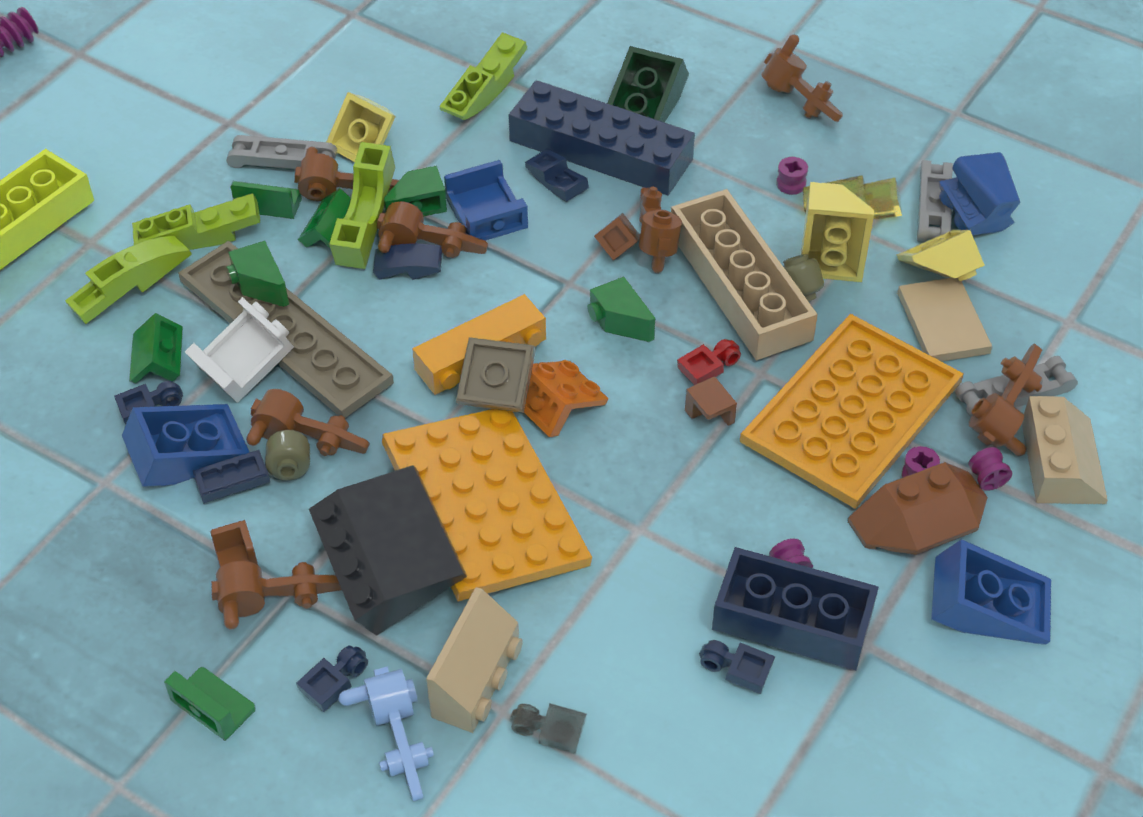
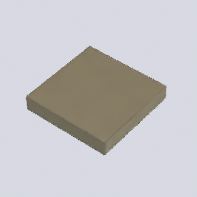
M469 337L456 402L459 405L524 413L536 352L535 346Z

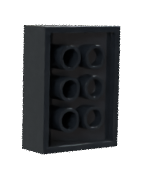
M414 465L337 489L309 508L354 620L376 636L467 577L419 472Z

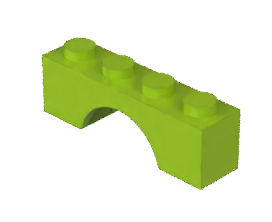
M360 143L353 166L354 178L351 202L343 219L337 218L329 243L335 265L366 269L377 232V220L380 213L383 212L385 205L384 197L388 194L396 168L391 146Z

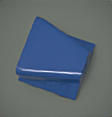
M997 152L957 158L952 168L957 177L939 181L941 190L939 198L946 207L953 209L955 212V225L960 230H971L972 235L1001 232L1015 222L1011 214L1020 204V199L1003 154Z

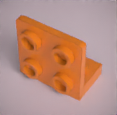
M568 360L540 362L533 364L524 413L547 436L554 437L560 434L572 409L606 405L609 398L600 391V387L595 382L588 380L573 362Z

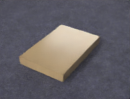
M946 278L899 286L897 294L924 353L941 362L991 353L992 344L962 281H959L958 278Z

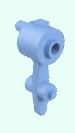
M388 666L374 670L373 677L364 679V685L342 691L339 695V702L344 706H349L368 700L375 725L378 726L390 722L397 749L384 753L386 760L379 762L381 772L389 770L390 776L404 773L412 800L423 799L416 769L429 765L428 758L434 756L432 747L425 748L423 742L409 745L401 721L402 718L414 715L412 702H416L418 699L413 680H405L402 669L389 672Z

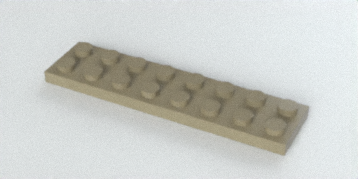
M227 241L178 272L180 281L230 324L244 310L238 303L242 297L251 305L255 301L268 312L269 316L266 319L271 323L275 319L278 320L289 331L286 338L294 346L278 365L337 415H342L345 418L394 384L393 375L290 290L287 289L289 305L284 307L242 295L238 284H231L226 270V266L231 265L228 252L238 249L231 242Z

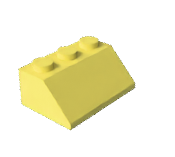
M810 182L801 255L808 254L809 258H814L818 261L823 279L862 282L874 209L844 185Z

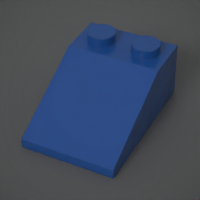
M228 404L133 407L122 433V438L142 487L176 485L194 478L193 470L250 453Z
M961 539L935 557L931 620L962 633L1046 645L1050 642L1051 578Z

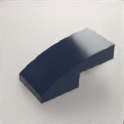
M549 149L542 151L525 162L529 172L544 187L566 202L589 188L587 177L569 169L566 158Z
M415 243L392 245L387 253H382L375 249L373 272L378 280L405 272L409 274L412 280L441 272L442 248L440 245Z

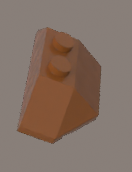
M943 462L883 485L848 517V523L865 548L876 549L878 547L892 552L917 555L978 531L988 497L970 472Z

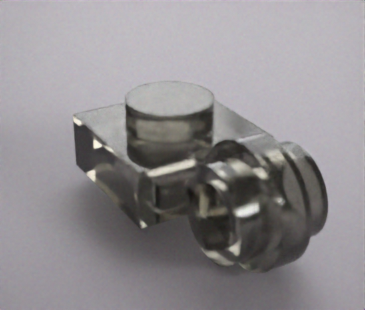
M551 703L549 704L546 716L539 715L540 711L529 704H519L517 709L512 711L510 722L512 723L511 729L514 732L524 736H531L534 731L540 729L538 744L576 754L587 713Z

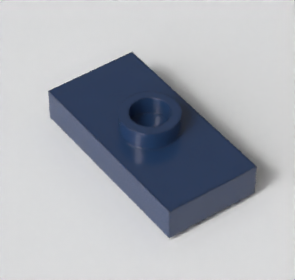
M260 450L192 471L203 504L270 483L269 474Z

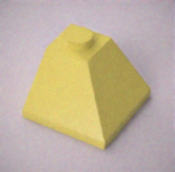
M348 92L326 142L335 145L337 153L355 162L361 142L384 144L396 116L380 104L366 97Z
M951 230L897 254V258L901 262L944 277L958 278L959 281L977 275L976 269L985 266L971 230Z

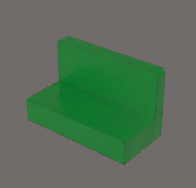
M233 181L230 186L233 200L253 193L258 201L259 215L294 219L302 200L299 190L293 188Z
M339 188L323 198L298 240L307 248L321 239L330 248L329 243L337 218L343 219L345 217L351 197Z
M155 313L133 333L129 381L136 384L150 371L169 381H174L180 376L183 326Z
M205 667L198 668L188 679L174 671L164 681L170 700L224 741L256 710L253 702Z

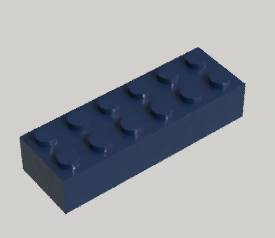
M535 80L508 114L510 142L539 152L549 149L565 157L568 162L643 188L650 189V187H656L657 191L669 196L693 160L694 132Z

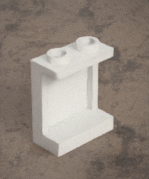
M243 297L238 301L244 309L243 312L203 351L195 343L185 351L195 364L237 403L294 348L286 338L289 331L278 320L275 319L272 323L266 318L269 314L259 303L255 301L251 305Z

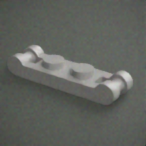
M237 135L232 142V150L229 151L226 161L233 168H241L243 165L296 169V167H300L308 147L313 146L318 150V153L326 154L333 159L336 157L337 147L328 142Z
M922 160L917 241L926 242L927 239H933L951 231V209L946 207L939 198L941 192L939 181L952 179L953 163L943 162L942 165L931 164L929 160ZM929 224H931V225H940V228H938V227H929Z
M1053 356L1045 363L1035 365L1033 369L1042 377L1040 382L1042 385L1041 390L1027 393L1022 389L1014 402V407L1026 405L1029 396H1057L1067 393L1077 386L1078 381L1071 372L1065 370L1066 364L1060 356ZM1001 375L977 383L964 382L956 388L955 394L961 402L966 403V411L971 417L973 407L981 398L986 399L993 393L1002 396L1010 379L1005 375ZM1054 376L1055 379H1056V380L1049 381L1048 378Z

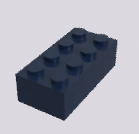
M734 547L714 605L712 630L857 671L879 586Z

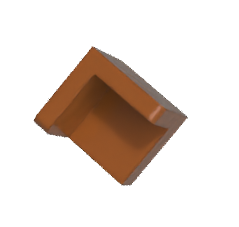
M621 213L595 234L594 237L612 260H615L638 242L640 234L627 217Z
M715 376L686 389L685 411L691 419L704 415L706 419L710 420L720 415L728 426L735 423L737 402Z
M245 520L210 531L220 567L234 561H249L258 565Z

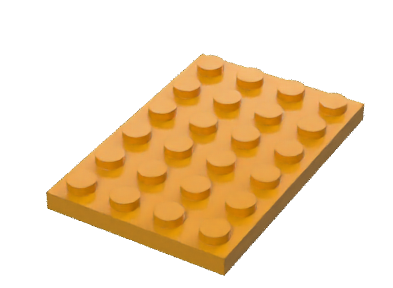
M850 313L742 431L740 442L856 509L960 385L964 373Z
M490 409L383 434L382 444L394 470L412 465L417 468L467 574V577L451 587L458 602L469 599L475 587L483 589L488 594L591 565L592 555L513 411Z

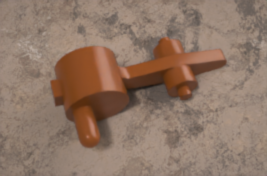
M796 34L790 35L782 48H777L774 53L768 54L764 61L766 66L761 73L763 79L771 89L777 92L791 93L795 87L807 99L803 106L807 118L812 116L818 117L822 111L832 120L839 122L843 113L829 101L833 94V90L830 88L832 84L828 81H825L824 84L819 82L814 88L802 78L807 65L801 58L793 54L799 43V37Z
M311 146L307 148L300 167H296L294 183H298V190L305 198L313 201H322L323 198L335 192L337 187L353 190L354 175L353 173L338 172V163L335 159L326 154L318 153V150ZM392 179L389 191L399 180Z
M650 187V189L642 188L640 192L641 211L639 221L642 223L639 248L644 253L653 256L651 266L653 272L661 273L664 269L665 257L672 256L678 251L682 220L676 214L661 209L662 193L657 191L656 187Z
M394 202L390 204L386 213H380L377 220L380 238L378 250L382 253H387L392 245L415 244L419 239L440 245L442 253L449 258L457 257L460 251L485 254L488 248L486 241L466 234V227L459 222L450 223L447 229L423 224L424 216L416 206L407 202Z
M1031 345L1022 360L1015 356L1010 359L1004 358L1001 362V365L1004 366L1001 373L1010 380L1002 396L993 393L986 399H980L973 407L969 427L979 434L977 438L985 445L1005 446L1017 456H1023L1026 453V445L1014 437L1024 420V414L1014 407V402L1022 389L1027 393H1031L1034 390L1038 392L1042 388L1040 384L1042 377L1033 371L1042 352L1038 345Z
M281 389L268 390L262 400L256 399L251 407L252 428L246 437L247 443L251 446L257 445L262 437L269 439L271 435L282 430H295L317 439L316 447L323 456L334 455L339 447L364 454L370 445L366 439L347 431L349 424L342 415L331 416L327 423L303 417L304 408L300 400L291 393Z
M234 561L220 567L216 572V581H211L212 601L218 600V608L223 613L224 625L228 629L238 627L239 617H247L259 612L265 605V596H294L295 603L307 609L318 601L317 594L342 590L336 575H315L314 567L306 562H300L292 569V576L264 579L262 578V570L257 564L249 561Z

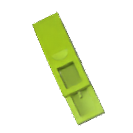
M502 32L476 67L470 65L439 106L440 110L466 120L487 107L513 79V68L528 49L526 41Z
M252 193L197 212L189 204L132 223L134 245L147 240L172 235L180 240L189 250L217 246L227 241H235V231L261 223L258 201Z
M174 235L135 244L113 254L85 272L90 282L66 299L65 302L87 324L135 286L143 293L181 264L192 253Z

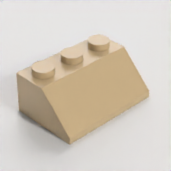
M1029 396L1022 428L1036 503L1106 504L1108 499L1091 419L1065 397Z
M475 587L426 678L431 718L471 733L474 732L479 720L483 722L486 720L492 705L491 697L495 689L501 690L507 677L506 667L511 659H517L523 640L519 638L518 621L483 589Z

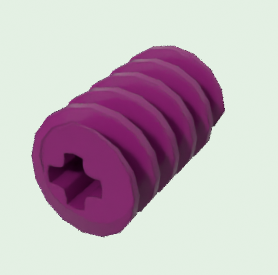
M19 7L16 13L9 12L7 18L0 16V57L4 56L3 47H6L10 52H14L13 42L22 48L24 47L23 37L32 43L34 41L32 33H39L36 22L24 7Z

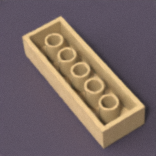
M727 189L671 207V213L676 214L682 220L679 248L756 361L814 341L818 314Z

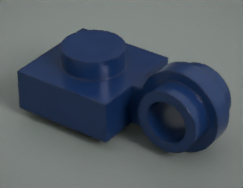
M164 381L152 392H149L145 383L117 394L114 398L126 425L133 407H155L157 404L161 406H178L182 401L183 392L181 387L173 381Z
M710 640L708 644H704L699 653L700 663L704 668L718 672L728 666L729 670L725 680L759 694L763 690L775 656L741 642L736 653L733 654L729 652L727 645L717 640Z
M349 645L342 649L337 656V664L335 666L323 658L296 682L299 691L325 712L339 699L342 691L352 687L350 680L346 676L357 677L366 669L368 659L366 658V653L360 647Z

